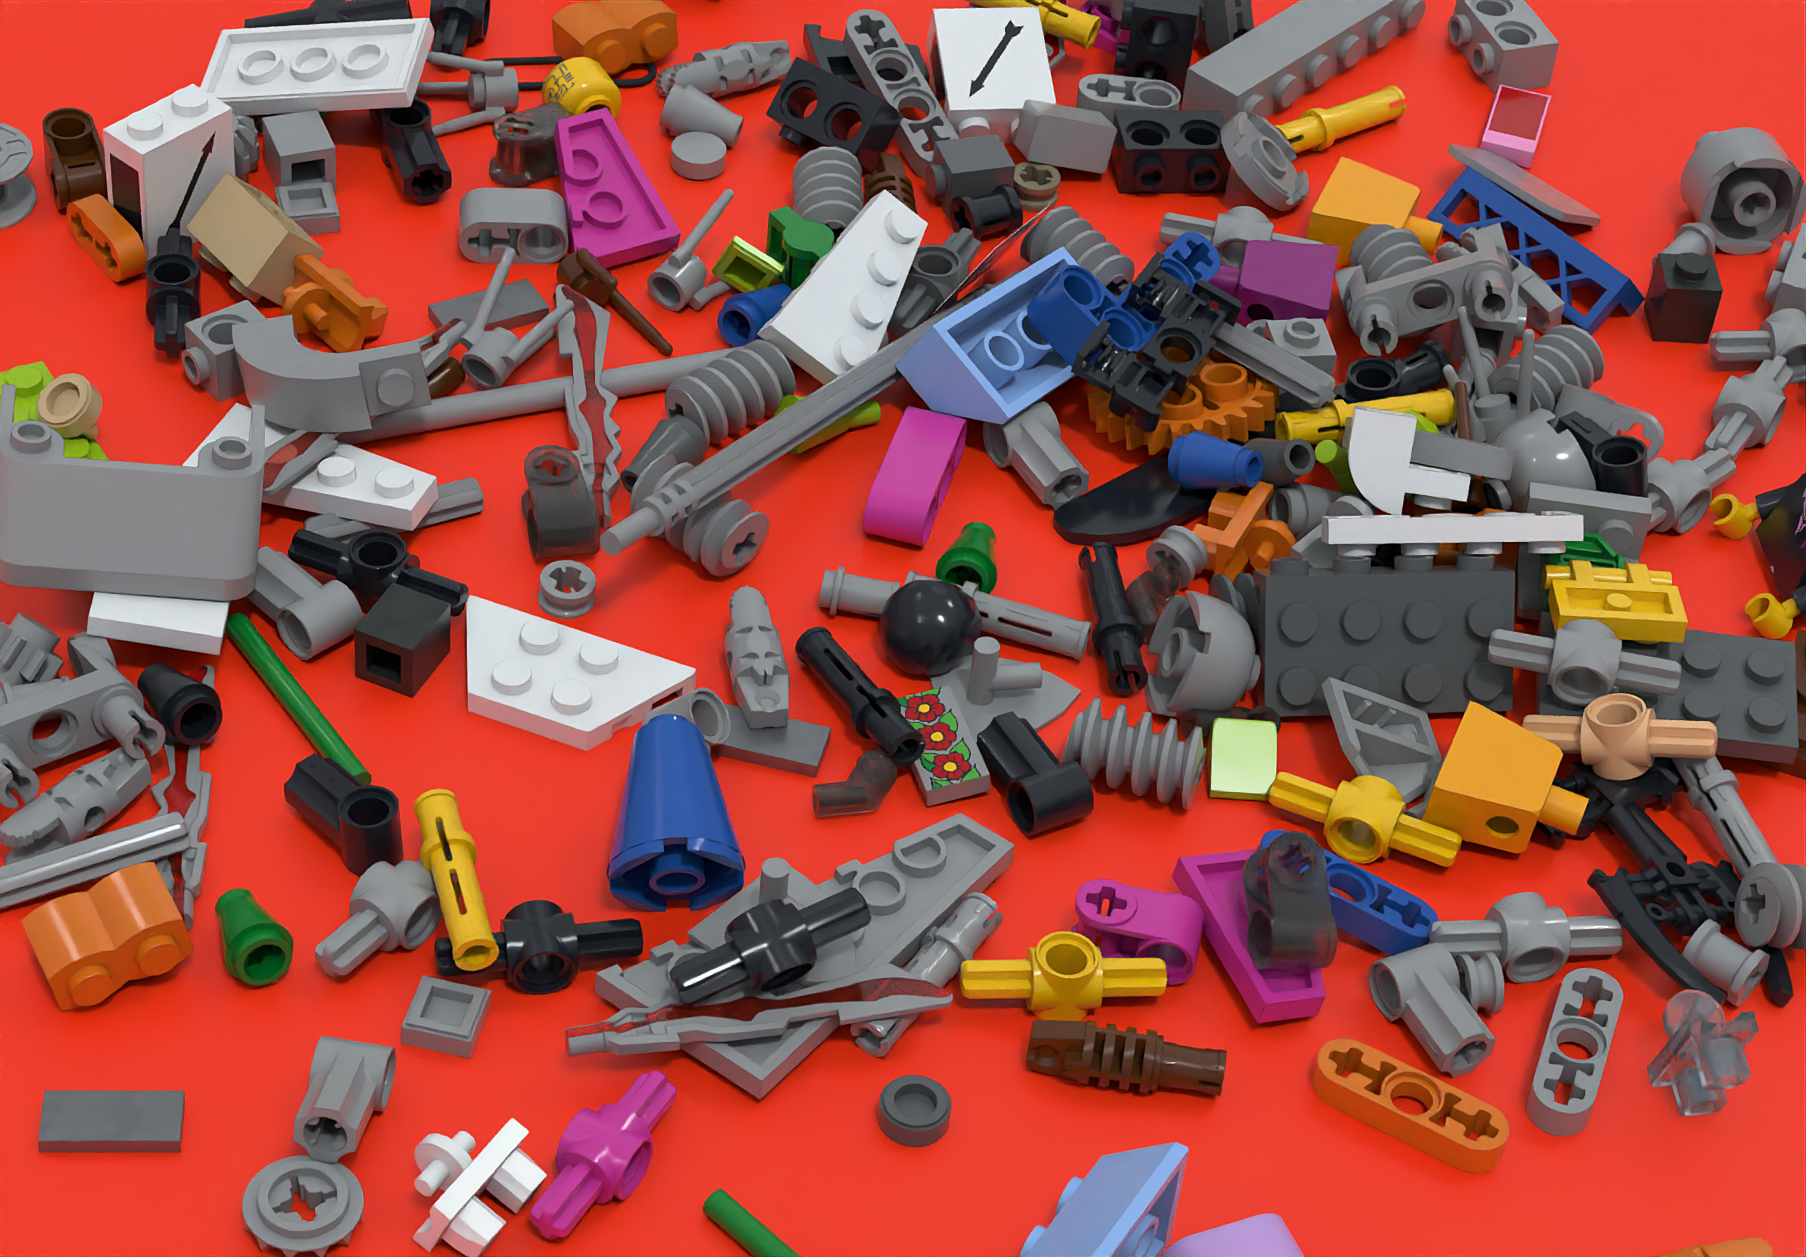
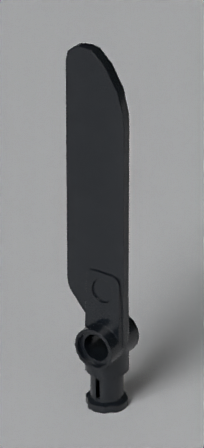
M1428 340L1415 346L1412 354L1400 360L1396 358H1362L1349 365L1346 372V381L1334 387L1333 392L1336 394L1334 400L1342 399L1346 404L1387 397L1425 393L1430 389L1438 391V389L1449 386L1443 374V367L1445 365L1453 366L1446 350L1433 340ZM1288 392L1279 395V408H1275V419L1276 415L1280 412L1290 413L1317 408L1308 405ZM1325 402L1320 408H1324L1327 402ZM1275 419L1264 421L1265 430L1263 432L1248 430L1249 441L1255 438L1277 439ZM1232 438L1227 439L1228 442L1242 447L1247 443ZM1311 445L1315 452V448L1317 445ZM1168 451L1061 505L1054 511V529L1064 540L1071 544L1092 546L1094 542H1106L1111 545L1128 544L1162 533L1168 527L1178 525L1209 509L1219 489L1189 491L1181 483L1174 482L1168 471V456L1170 452ZM1242 487L1221 488L1222 490L1237 494L1245 490Z

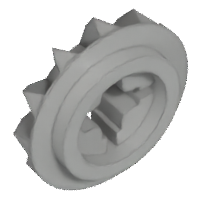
M309 1155L291 1156L277 1160L260 1170L245 1189L242 1199L245 1231H251L256 1236L262 1251L275 1247L281 1249L286 1257H294L297 1252L314 1251L319 1257H323L328 1247L335 1243L349 1245L353 1229L357 1224L363 1223L364 1194L356 1176L338 1162L334 1164L311 1160ZM298 1193L301 1202L305 1201L309 1209H315L313 1221L307 1222L302 1220L297 1212H292V1204H294L293 1194Z

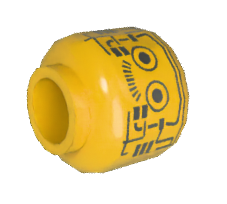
M588 57L568 59L553 68L544 80L541 92L543 103L556 122L560 119L603 108H608L614 120L620 114L622 106L620 90L600 63Z

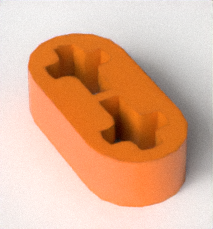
M94 194L68 204V224L76 242L111 280L120 282L145 273V265L148 261L141 238L130 223L103 196Z

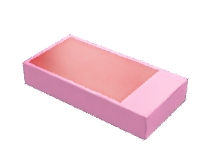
M1500 84L1480 149L1489 150L1519 167L1531 168L1551 96Z

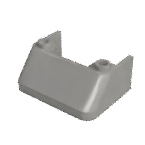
M2 385L0 404L1 582L21 587L220 601L241 599L253 591L258 563L265 462V405H252L248 441L239 437L227 436L210 442L199 451L197 467L64 457V440L58 432L39 421L26 420L18 423L14 422L16 385Z

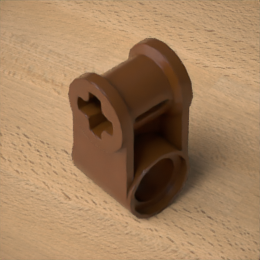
M60 108L51 111L44 117L42 127L46 173L50 180L57 209L65 210L69 203L94 194H100L108 201L105 152L94 124V119L89 113L77 108Z

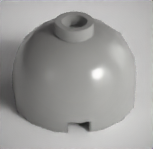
M1538 408L1520 417L1502 430L1493 441L1492 445L1515 449L1516 454L1510 480L1488 477L1489 481L1484 483L1486 498L1492 509L1522 513L1529 482L1597 491L1589 463L1575 437L1568 429L1557 434L1553 427L1547 423V421L1557 417L1551 411Z
M1185 591L1187 597L1175 595L1170 599L1159 616L1150 639L1148 653L1159 655L1156 665V675L1148 673V683L1144 687L1145 701L1151 712L1174 719L1207 721L1222 716L1239 702L1245 691L1249 692L1254 688L1260 674L1261 661L1260 657L1255 654L1254 637L1249 624L1232 605L1209 595Z

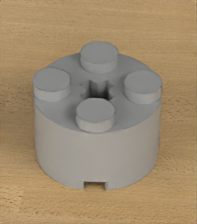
M1739 127L1722 132H1707L1697 140L1694 152L1689 157L1682 172L1680 189L1685 205L1697 222L1706 224L1712 229L1716 237V246L1724 252L1735 255H1751L1763 252L1773 247L1770 241L1777 238L1784 231L1789 235L1799 225L1806 210V185L1776 139L1771 134L1762 130Z

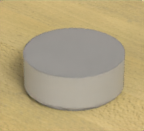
M694 131L681 134L673 140L671 145V166L675 172L688 179L707 180L714 178L725 169L726 144L718 136L707 132Z

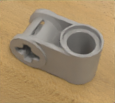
M1563 384L1553 412L1557 417L1551 419L1549 424L1553 429L1556 427L1560 417L1577 411L1585 418L1592 419L1612 436H1621V431H1629L1638 423L1644 426L1642 436L1651 440L1650 447L1647 446V462L1659 454L1664 445L1665 433L1662 424L1655 416L1615 402L1614 399L1575 385Z

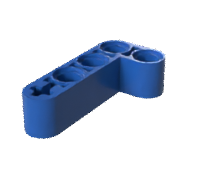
M1195 232L1182 234L1162 253L1165 257L1161 270L1191 286L1190 292H1192L1196 281L1205 280L1208 282L1221 266L1220 256L1213 244L1204 236ZM1078 265L1063 267L1027 306V315L1032 326L1071 367L1079 349L1103 320L1111 324L1107 338L1115 342L1114 348L1122 352L1126 348L1128 350L1127 356L1130 352L1137 354L1162 326V323L1157 321L1158 314L1144 306L1138 310L1126 303L1131 285L1116 298L1092 273ZM1152 283L1141 297L1145 299L1155 284ZM1101 348L1089 362L1091 365L1103 352Z

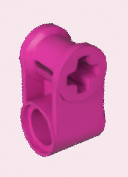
M1111 879L1091 880L1079 888L1074 901L1078 922L1071 928L1070 932L1085 936L1093 944L1095 943L1096 933L1102 934L1103 938L1100 948L1102 958H1160L1165 962L1167 985L1183 983L1192 977L1196 970L1204 923V912L1196 901L1180 893L1153 891L1124 885ZM1104 899L1110 901L1107 916L1100 915Z

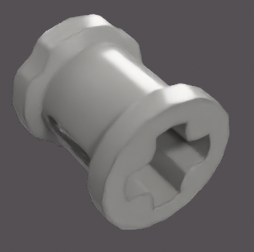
M1708 919L1693 934L1682 955L1707 980L1728 993L1727 1000L1739 1007L1754 992L1768 967L1770 955L1760 949L1752 953L1721 934V925Z

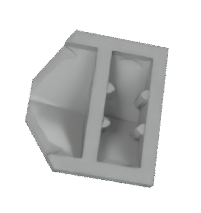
M1328 677L1321 686L1342 751L1358 776L1372 775L1387 780L1397 788L1403 801L1407 804L1424 795L1442 760L1426 711Z

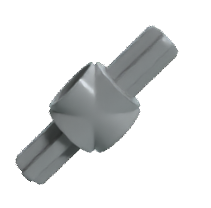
M1238 206L1230 209L1225 214L1219 213L1217 221L1170 212L1165 213L1159 232L1160 242L1171 245L1186 232L1198 233L1208 239L1216 248L1220 256L1221 265L1238 268L1243 267L1246 245L1251 240L1324 245L1320 241L1274 233V223L1269 222L1268 218L1261 211L1249 206Z
M1786 308L1774 312L1761 323L1758 331H1720L1712 334L1710 337V358L1715 363L1758 362L1760 366L1766 359L1773 361L1776 356H1783L1787 359L1786 366L1794 370V377L1790 383L1806 382V314L1799 309Z
M1776 356L1773 361L1766 359L1755 373L1744 375L1741 378L1733 375L1729 377L1713 409L1711 423L1714 424L1715 428L1703 444L1704 453L1709 450L1716 451L1722 447L1731 452V460L1734 462L1743 448L1752 447L1757 443L1766 446L1770 442L1786 408L1787 397H1784L1783 392L1794 377V370L1786 366V358Z
M1720 447L1716 451H1707L1693 461L1679 459L1671 463L1663 457L1652 460L1647 465L1648 498L1652 500V517L1648 531L1664 532L1670 528L1680 534L1690 531L1707 511L1712 499V489L1735 474L1737 465L1731 460V452Z
M1577 619L1566 623L1562 628L1556 629L1554 639L1496 629L1493 630L1490 636L1487 652L1488 660L1493 664L1547 673L1546 685L1552 686L1554 693L1563 701L1579 706H1588L1593 700L1612 694L1614 686L1673 696L1678 691L1682 671L1681 665L1676 661L1621 651L1622 640L1616 639L1614 632L1607 625L1592 619Z
M447 843L444 847L448 861H451L452 855ZM421 859L418 862L402 860L396 866L386 861H380L372 865L361 876L352 892L349 904L351 918L317 945L315 959L323 966L324 972L334 978L339 975H347L376 949L392 951L400 944L404 948L412 950L427 941L438 926L442 912L433 875L427 869H424ZM453 873L452 875L455 883L458 880V877L456 873Z
M1520 892L1497 901L1486 913L1484 920L1434 922L1429 928V944L1433 942L1443 944L1449 950L1453 959L1456 955L1467 954L1472 959H1478L1481 953L1492 952L1499 959L1502 969H1505L1507 977L1511 981L1528 984L1545 980L1556 974L1564 966L1568 956L1616 954L1623 946V926L1619 919L1610 916L1567 917L1560 907L1547 906L1545 899L1541 895L1534 892Z

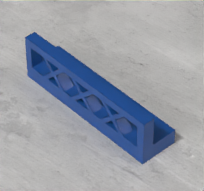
M1469 166L1426 216L1430 221L1443 224V232L1458 243L1461 241V233L1470 227L1478 230V228L1500 222L1502 229H1507L1519 237L1520 249L1508 252L1531 269V260L1547 257L1559 266L1560 278L1545 280V283L1553 292L1561 290V299L1565 303L1562 317L1576 327L1587 331L1591 336L1616 306L1632 316L1645 300L1629 277ZM1466 197L1473 206L1479 209L1480 221L1457 226L1448 217ZM1587 285L1600 294L1601 297L1584 316L1572 307L1571 288Z

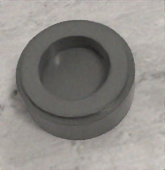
M919 1075L898 1077L889 1082L880 1094L878 1107L879 1127L889 1139L900 1145L908 1147L931 1145L940 1140L948 1129L951 1113L950 1096L941 1084L928 1077Z

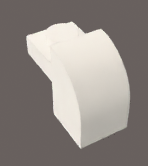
M1354 405L1347 444L1348 465L1356 486L1371 504L1389 514L1401 515L1405 492L1415 494L1414 504L1436 509L1450 510L1452 500L1467 502L1471 479L1468 473L1410 463L1417 417L1414 414Z

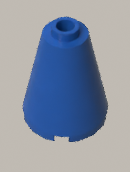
M663 714L649 720L648 724L639 728L634 736L607 867L610 892L613 898L623 904L649 912H665L667 901L688 899L690 911L706 909L729 900L742 890L746 863L702 730L683 716Z

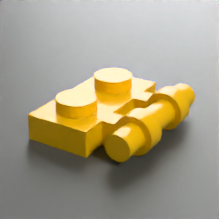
M1569 560L1567 566H1543L1542 588L1549 590L1548 604L1555 632L1557 628H1562V626L1570 621L1592 619L1604 623L1611 628L1616 639L1633 640L1642 644L1684 642L1688 620L1678 586H1672L1670 571L1648 570L1646 564L1625 563L1623 569L1592 567L1590 561Z

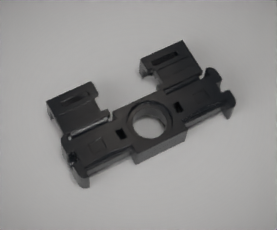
M1159 252L1154 255L1134 280L1126 303L1138 310L1144 306L1158 314L1157 321L1162 323V326L1142 350L1139 360L1136 359L1137 355L1133 352H1130L1127 356L1128 350L1126 348L1122 352L1114 348L1115 342L1107 338L1111 324L1103 320L1077 352L1071 372L1110 394L1113 390L1108 405L1109 410L1121 418H1124L1127 413L1135 417L1134 425L1145 432H1154L1162 414L1159 408L1172 391L1180 396L1183 395L1209 361L1216 343L1213 340L1214 336L1225 322L1233 327L1235 326L1242 307V303L1237 298L1205 280L1196 281L1192 292H1190L1191 286L1161 270L1165 256ZM1152 283L1155 284L1145 299L1141 296ZM1212 300L1219 303L1218 309H1213L1210 306ZM1167 347H1176L1183 350L1191 361L1184 364L1171 362L1163 356L1161 350ZM1101 348L1103 352L1091 365L1089 362Z

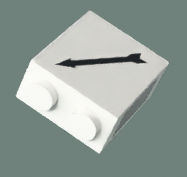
M1039 8L933 9L926 46L934 94L958 137L967 138L998 134L1002 143H1014L1023 105L1027 99L1056 104Z
M191 84L103 129L108 202L138 233L146 251L147 261L157 255V240L160 236L168 235V229L179 228L180 235L190 236L193 245L200 242L186 226L225 173L228 172L235 176L232 108L195 84Z

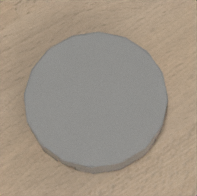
M1238 112L1221 128V143L1227 158L1238 176L1255 195L1269 206L1280 211H1291L1305 200L1309 194L1308 175L1304 170L1297 173L1292 164L1298 158L1295 154L1296 151L1277 128L1261 116L1253 114L1248 118L1247 112Z

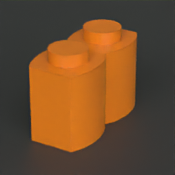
M660 0L583 1L563 8L551 18L554 51L565 61L574 57H588L600 63L610 77L626 69L632 62L639 64L654 62L669 55L678 47L676 13Z
M154 862L135 864L118 870L99 881L88 892H77L53 899L32 911L21 921L61 1011L98 1004L121 988L128 980L164 974L195 950L184 921Z

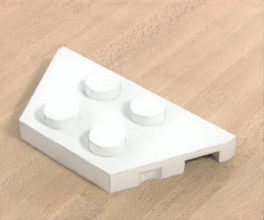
M470 595L466 601L467 699L469 712L588 751L612 738L613 733L618 729L632 727L643 721L645 714L652 710L653 703L673 692L678 696H682L695 689V668Z

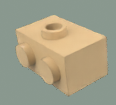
M228 172L225 173L186 226L203 244L198 251L200 255L224 272L229 270L233 274L229 283L237 291L254 302H258L264 296L282 306L284 290L292 286L295 281L296 269L294 261L296 255L310 253L320 260L326 252L264 192Z

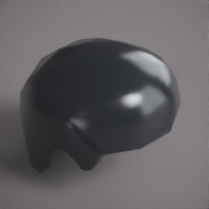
M915 580L900 587L888 598L877 629L886 658L898 668L913 675L924 674L934 676L947 673L956 661L965 656L973 655L974 642L980 638L983 620L974 598L957 585L938 580Z

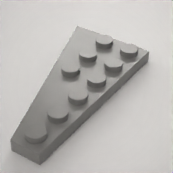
M959 813L895 841L892 852L862 865L857 859H854L836 867L834 878L816 886L829 897L847 888H856L865 898L871 915V922L866 927L850 933L856 948V973L887 963L899 968L906 964L920 950V940L932 927L937 926L939 929L953 915L954 911L969 893H981L1012 864L1015 845L971 818ZM670 940L650 949V959L625 970H622L616 964L596 973L595 993L621 1010L625 1007L650 1008L667 997L677 998L670 982L669 972L673 967L708 951L693 940L680 946L674 940ZM741 983L714 996L726 998L747 987L744 983ZM884 983L865 985L847 991L835 992L832 995L781 1005H765L748 1001L728 1010L698 1016L719 1017L747 1022L755 1018L758 1013L766 1010L822 1003L866 1001ZM790 984L770 993L778 997L811 986ZM669 1013L660 1022L695 1016ZM838 1015L790 1022L783 1035L727 1042L695 1041L680 1044V1048L757 1098L762 1099L826 1039L840 1023Z

